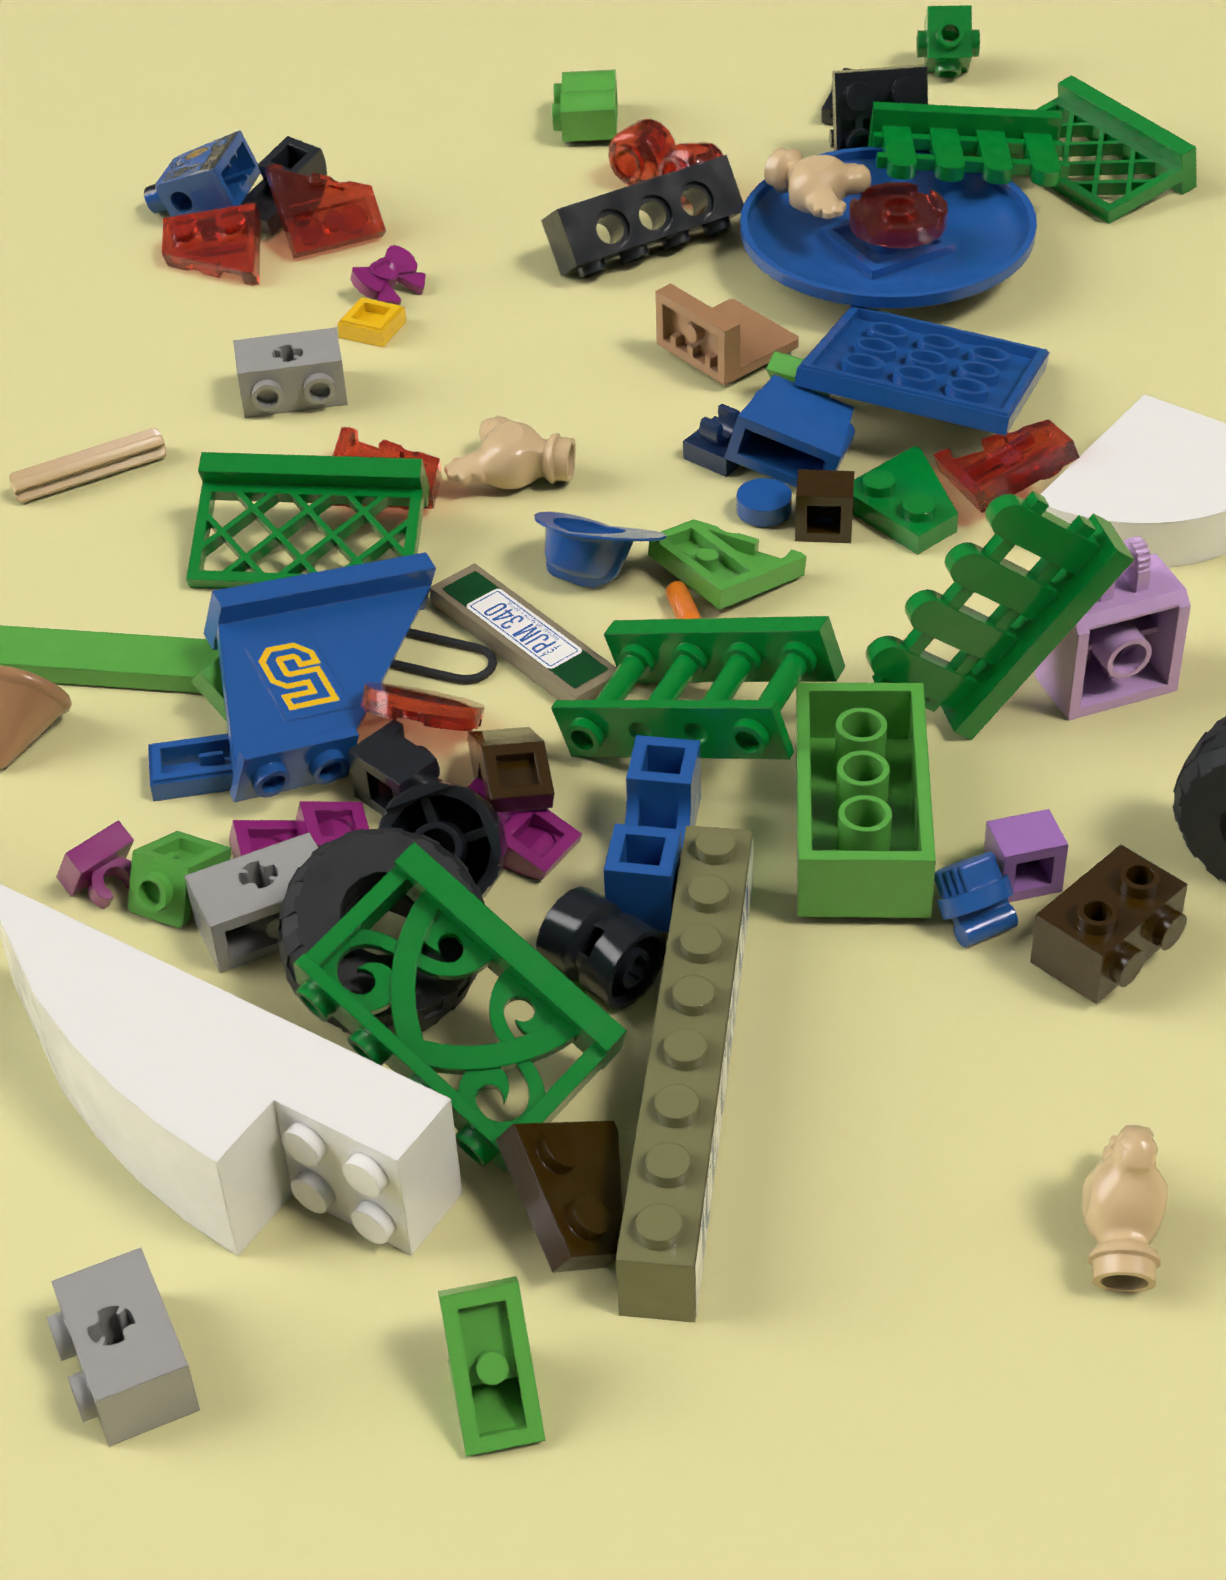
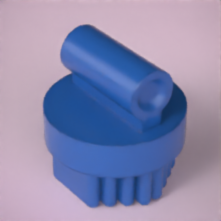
M986 852L963 859L935 872L934 881L940 894V898L936 900L944 920L952 918L955 937L962 947H969L1017 927L1018 917L1016 911L1007 899L1015 893L1008 874H1001L993 852Z

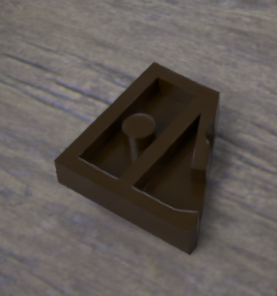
M582 1121L512 1124L496 1139V1142L552 1273L608 1267L616 1260L623 1217L619 1135L615 1122Z

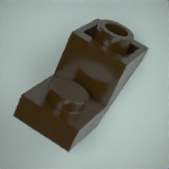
M530 727L468 732L467 741L474 780L478 777L483 781L486 800L492 804L497 813L553 808L554 787L545 742Z

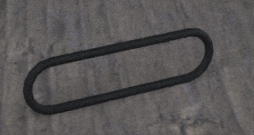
M411 628L407 635L408 637L480 653L488 659V665L483 671L471 675L455 674L399 660H394L391 668L454 683L471 684L488 678L496 669L497 659L492 650L481 644Z

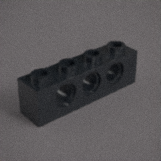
M723 155L558 208L543 218L541 222L560 275L578 271L579 277L584 278L607 269L605 261L620 257L622 264H627L648 256L650 253L647 247L662 243L664 250H669L690 242L691 237L689 233L703 229L707 237L733 227L730 219L741 213L744 203L728 157ZM681 197L688 199L692 204L693 216L683 209ZM639 210L649 215L652 221V229L646 228L641 223ZM597 223L603 225L608 230L610 244L605 243L598 236L596 230Z

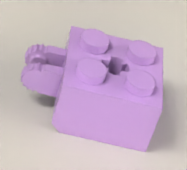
M1141 536L1125 539L1124 544L1135 560L1035 670V678L1068 721L1175 692L1178 689L1191 605L1186 588L1156 553L1150 555L1148 544L1145 543V539L1142 540Z

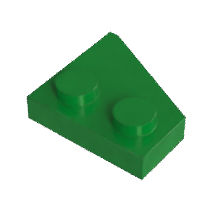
M913 446L854 479L853 515L915 554L922 553L957 532L958 512L919 447Z

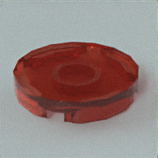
M887 182L873 185L861 193L860 199L853 198L850 202L849 228L856 237L869 244L881 247L912 248L926 245L941 237L947 228V202L934 190H929V195L918 192L919 186L913 185V183Z
M375 682L365 683L361 702L363 710L388 719L406 718L424 723L423 726L468 732L481 727L485 708L481 703L450 694Z

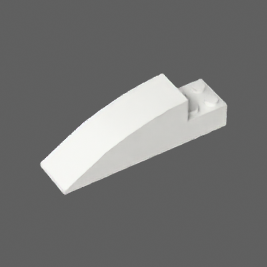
M0 884V938L13 983L61 1090L95 1136L137 1181L184 1221L218 1244L239 1256L286 1201L294 1195L307 1209L315 1213L327 1212L353 1225L367 1240L376 1244L388 1243L412 1256L463 1194L450 1098Z

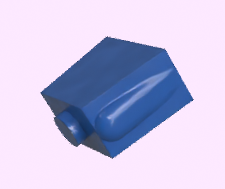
M773 375L763 388L755 393L752 400L738 415L724 458L797 488L798 469H839L855 435V428L850 423L854 407L811 389L796 386L794 382Z

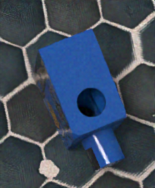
M241 130L175 157L158 181L144 189V198L148 208L153 213L157 214L167 210L173 222L183 226L237 211L261 173Z

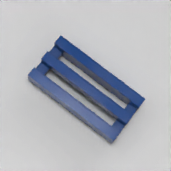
M228 733L148 745L149 777L153 801L230 791L233 770Z

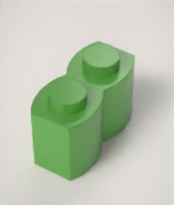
M616 69L562 72V83H554V103H552L553 130L562 131V141L617 139L618 95Z

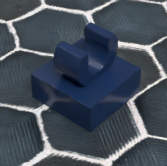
M720 404L718 406V417L714 416L712 419L708 417L702 418L699 429L683 441V459L725 477L741 466L724 458L740 411Z

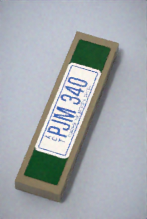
M475 563L432 585L430 588L431 603L557 700H595L617 669L613 664Z

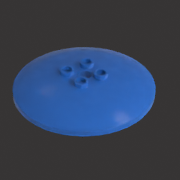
M873 146L818 154L834 156L847 164H863L870 170V188L863 193L848 195L842 201L846 203V210L841 217L824 219L814 217L813 214L803 213L789 204V192L784 194L777 192L773 186L766 183L765 179L749 194L741 211L740 233L743 246L751 260L764 273L793 290L818 299L870 308L931 306L960 300L986 291L1012 276L1023 266L1033 250L1037 230L1034 207L1027 195L1014 182L992 184L985 181L981 173L965 172L961 181L946 182L937 179L934 171L916 170L915 177L912 179H895L887 175L886 169L876 168L877 152L883 151L882 148H873ZM915 150L916 154H930L929 150Z

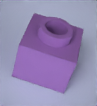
M1049 809L986 821L983 853L993 852L1001 874H1008L1015 893L1007 898L1009 902L1063 892L1068 843Z

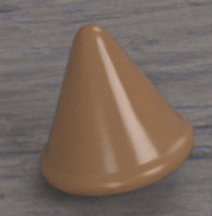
M0 665V770L5 769L54 721L69 712L72 706L69 695L55 683L34 673Z

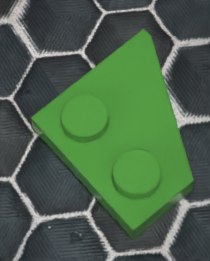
M695 519L661 531V533L666 535V539L649 541L648 555L719 610L802 577L805 574L807 556L803 553L791 549L783 558L758 551L759 539L740 533H729L721 530L718 526Z

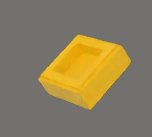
M361 297L337 323L339 338L384 348L406 323L405 307Z

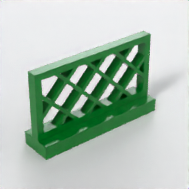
M1072 75L1057 83V98L1035 109L1061 111L1063 122L1060 138H1066L1065 142H1062V161L1069 162L1068 176H1094L1093 181H1072L1067 177H1060L1059 184L1051 188L1108 224L1170 188L1183 195L1197 187L1196 146ZM1073 137H1086L1091 141L1073 142ZM1116 155L1123 160H1103V156ZM1096 156V161H1070V157ZM1148 174L1153 179H1134V175ZM1101 175H1128L1127 180H1100ZM1098 195H1124L1110 204L1098 197Z
M201 452L198 473L202 480V487L186 581L190 588L225 589L303 575L300 574L303 571L306 574L314 573L317 571L312 564L334 547L350 562L345 567L374 562L390 549L398 557L418 554L423 509L428 507L430 486L422 459ZM215 500L239 501L246 508L244 512L224 527L213 518ZM279 502L294 503L301 512L279 529L264 515V513ZM333 504H348L356 514L334 531L319 517L320 514ZM388 506H409L408 519L391 532H388L374 518ZM257 520L270 535L246 553L232 537ZM312 522L325 538L301 555L287 539ZM364 524H367L381 539L357 557L343 540ZM212 529L215 533L210 536V530ZM405 538L404 548H403V547L399 544V542ZM224 543L239 558L223 571L204 570L206 557ZM279 545L294 560L278 573L263 572L256 564Z

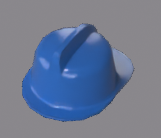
M538 512L534 514L535 521L545 527V556L548 572L554 577L582 587L594 588L601 586L618 576L634 541L666 539V535L661 532L610 526L567 513Z

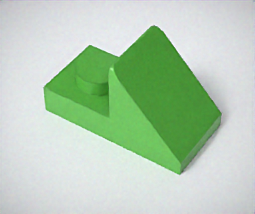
M514 1276L438 1291L449 1356V1370L466 1457L546 1441L517 1277Z

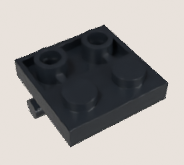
M921 64L832 71L834 129L829 130L830 148H834V151L868 147L873 102L928 104V66Z

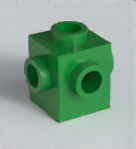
M972 5L927 6L924 30H917V58H924V65L928 66V73H935V76L940 78H953L961 75V72H968L972 57H979L980 30H972Z

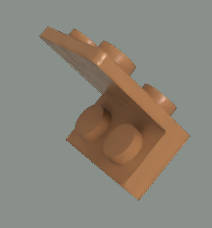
M668 284L655 291L657 344L723 385L736 381L742 376L769 363L774 351L787 354L799 347V337L735 299H728L714 307H710L673 284Z

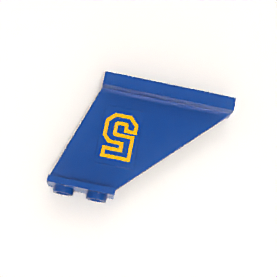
M426 552L212 591L203 634L212 650L218 649L233 770L230 795L234 803L257 797H272L283 791L314 784H329L337 779L348 777L350 771L348 750L357 745L359 738L357 731L419 611L425 609L436 570L435 565Z

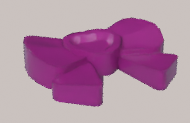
M391 245L387 249L385 256L371 263L370 267H353L350 280L353 286L364 296L373 300L400 305L401 298L392 288L396 285V282L422 295L426 275L422 272H416L418 264L408 250L397 245Z

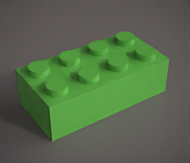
M799 682L796 686L795 727L797 917L932 918L936 856L923 683Z

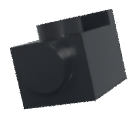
M396 719L348 750L354 796L382 816L385 814L386 811L384 809L389 802L412 786L443 781L439 778L440 767L437 758L424 746H417L407 740L404 735L403 724Z

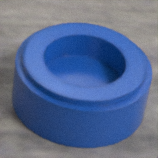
M770 478L753 479L742 484L737 490V515L749 525L773 527L783 523L791 515L792 491L785 483Z

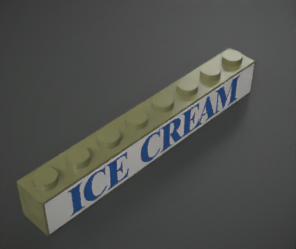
M686 826L616 1254L619 1316L694 1323L697 1317L753 889V830Z

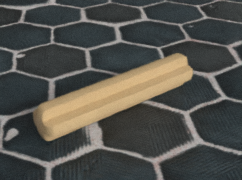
M151 428L12 472L9 475V483L17 501L25 503L162 459L166 456V446L158 429Z

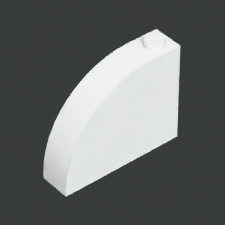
M1144 394L1040 494L1044 496L1049 504L1046 511L1070 524L1078 515L1088 519L1094 513L1111 522L1123 542L1125 539L1141 536L1142 540L1145 539V543L1148 544L1150 555L1156 553L1168 568L1191 565L1225 555L1226 423Z

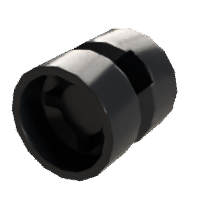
M579 886L569 890L560 897L548 911L539 928L536 950L569 980L579 981L584 990L610 1007L623 1009L641 998L655 981L665 957L666 939L660 931L633 914L622 913L618 905L591 888Z

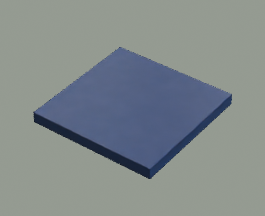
M851 306L797 367L794 385L1006 436L1045 372L1050 352L1043 348L866 307Z

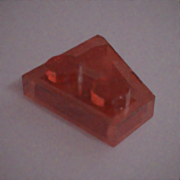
M256 203L163 218L162 255L167 266L185 271L198 270L203 275L220 278L223 272L241 276L244 284L251 286L259 285L261 215Z

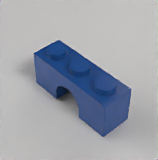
M636 735L626 776L627 802L625 824L615 823L603 870L605 898L618 905L622 913L633 914L658 931L669 933L686 826H695L701 800L700 741Z

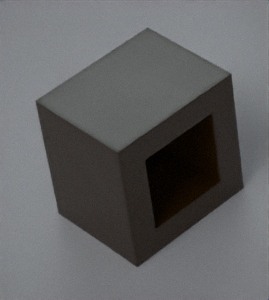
M798 469L795 541L851 543L855 471Z

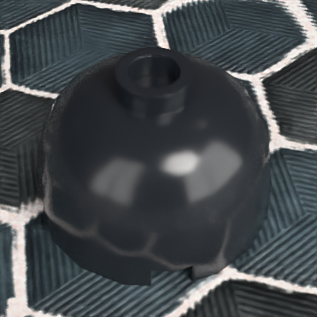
M441 781L412 786L394 797L384 809L386 812L380 819L378 829L383 827L401 828L404 831L421 836L423 834L439 842L443 848L454 856L456 855L464 863L475 884L479 886L482 897L487 896L503 872L508 851L504 824L490 802L469 787Z

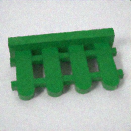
M873 102L868 147L882 148L883 152H877L876 168L886 169L887 175L892 178L908 180L915 177L916 170L934 171L935 177L939 180L958 182L963 179L965 172L981 173L982 178L992 184H1007L1011 182L1012 175L1030 176L1031 182L1036 185L1052 187L1059 184L1060 177H1068L1070 169L1068 161H1059L1058 158L1062 157L1063 143L1059 141L1063 122L1061 111ZM915 150H929L930 154H916Z
M1033 490L1025 500L1013 494L1001 495L995 498L986 509V520L995 533L988 543L982 548L974 543L965 542L954 546L947 553L944 563L954 582L944 594L926 589L914 593L907 600L905 613L913 627V630L907 637L901 640L894 636H882L869 644L866 649V659L874 672L872 679L874 683H923L925 708L935 712L941 706L954 733L973 740L1135 559L1111 522L1094 513L1088 519L1078 515L1070 524L1047 512L1048 502L1044 496ZM1015 545L1041 557L1030 571L1005 559L1006 555ZM974 592L1000 604L989 617L964 605ZM935 638L960 651L949 662L925 651V649Z

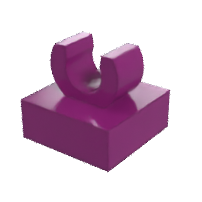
M118 820L66 852L56 878L71 897L88 887V895L91 901L99 908L105 909L110 906L114 896L110 889L105 886L103 879L111 876L117 877L123 881L125 887L129 890L132 861L126 858L134 839Z

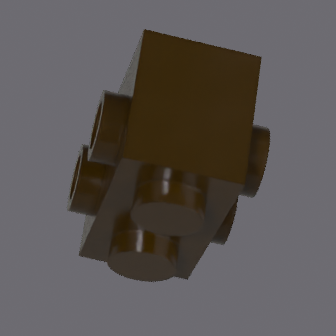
M1120 844L1036 914L1030 962L1097 1004L1118 985L1120 987L1129 985L1140 972L1144 962L1160 948L1164 951L1168 950L1178 941L1187 923V917L1183 914L1188 884Z

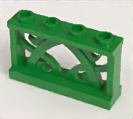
M413 842L394 861L395 866L306 954L303 953L293 963L296 981L300 985L295 990V993L300 1001L319 1019L326 1022L331 1016H334L352 1033L347 1041L358 1055L381 1066L385 1063L394 1072L450 1098L454 1127L458 1130L455 1134L458 1146L480 1166L486 1167L492 1161L503 1172H506L508 1168L496 1139L512 1124L551 1123L586 1084L622 1050L627 1030L428 853ZM405 894L415 902L405 920L398 940L381 932L370 930ZM447 937L458 940L464 949L462 956L457 961L450 963L437 961L421 954L425 945L428 950L441 956L438 945L442 939ZM369 948L382 951L394 957L392 969L376 962L367 963L357 968V973L368 974L375 981L372 991L365 995L350 992L339 981L338 967L340 961L351 951ZM488 967L499 977L493 987L489 1002L490 1024L499 1043L459 1046L440 1044L423 1039L416 1009L417 971L441 980H458L471 977ZM521 1000L527 1002L533 1008L534 1015L528 1021H518L515 1019L517 1028L524 1035L515 1038L505 1020L504 1009L510 1002ZM391 1006L395 1034L382 1024L374 1014H378ZM573 1043L583 1054L545 1093L542 1079L533 1063L547 1058ZM517 1068L528 1088L527 1108L522 1115L511 1121L499 1122L487 1118L476 1103L478 1093L483 1089L493 1088L501 1094L504 1105L509 1094V1081L504 1071ZM437 1073L463 1075L459 1083L458 1092Z

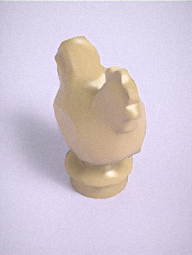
M783 147L776 149L768 158L764 170V178L768 185L773 186L779 193L789 192V204L803 213L813 214L814 217L824 219L841 217L846 210V203L842 200L848 195L865 192L871 185L870 170L863 164H847L830 155H813L804 158L799 150L793 148L789 150Z
M496 416L482 421L479 427V436L482 444L478 450L462 457H455L452 462L444 467L448 480L459 482L461 485L487 483L500 489L512 490L522 488L541 477H545L551 484H556L557 481L570 482L575 469L576 444L574 438L561 437L560 433H554L548 439L541 438L531 426L525 423Z
M1125 1125L1118 1135L1111 1136L1109 1144L1103 1149L1101 1162L1086 1177L1082 1189L1084 1223L1090 1235L1097 1242V1245L1088 1254V1263L1093 1267V1284L1101 1289L1113 1292L1136 1293L1154 1288L1156 1286V1269L1161 1266L1160 1255L1157 1250L1149 1245L1156 1237L1165 1216L1168 1185L1156 1167L1158 1146L1153 1139L1154 1134L1150 1128L1140 1125Z

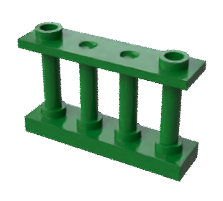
M829 616L613 620L604 633L617 667L611 678L595 700H556L551 709L571 757H631L636 735L699 740L700 758L790 760L795 751L782 718L781 710L799 682H837L846 666ZM660 682L648 700H625L636 683ZM689 682H713L702 700H678ZM743 682H769L758 700H732Z

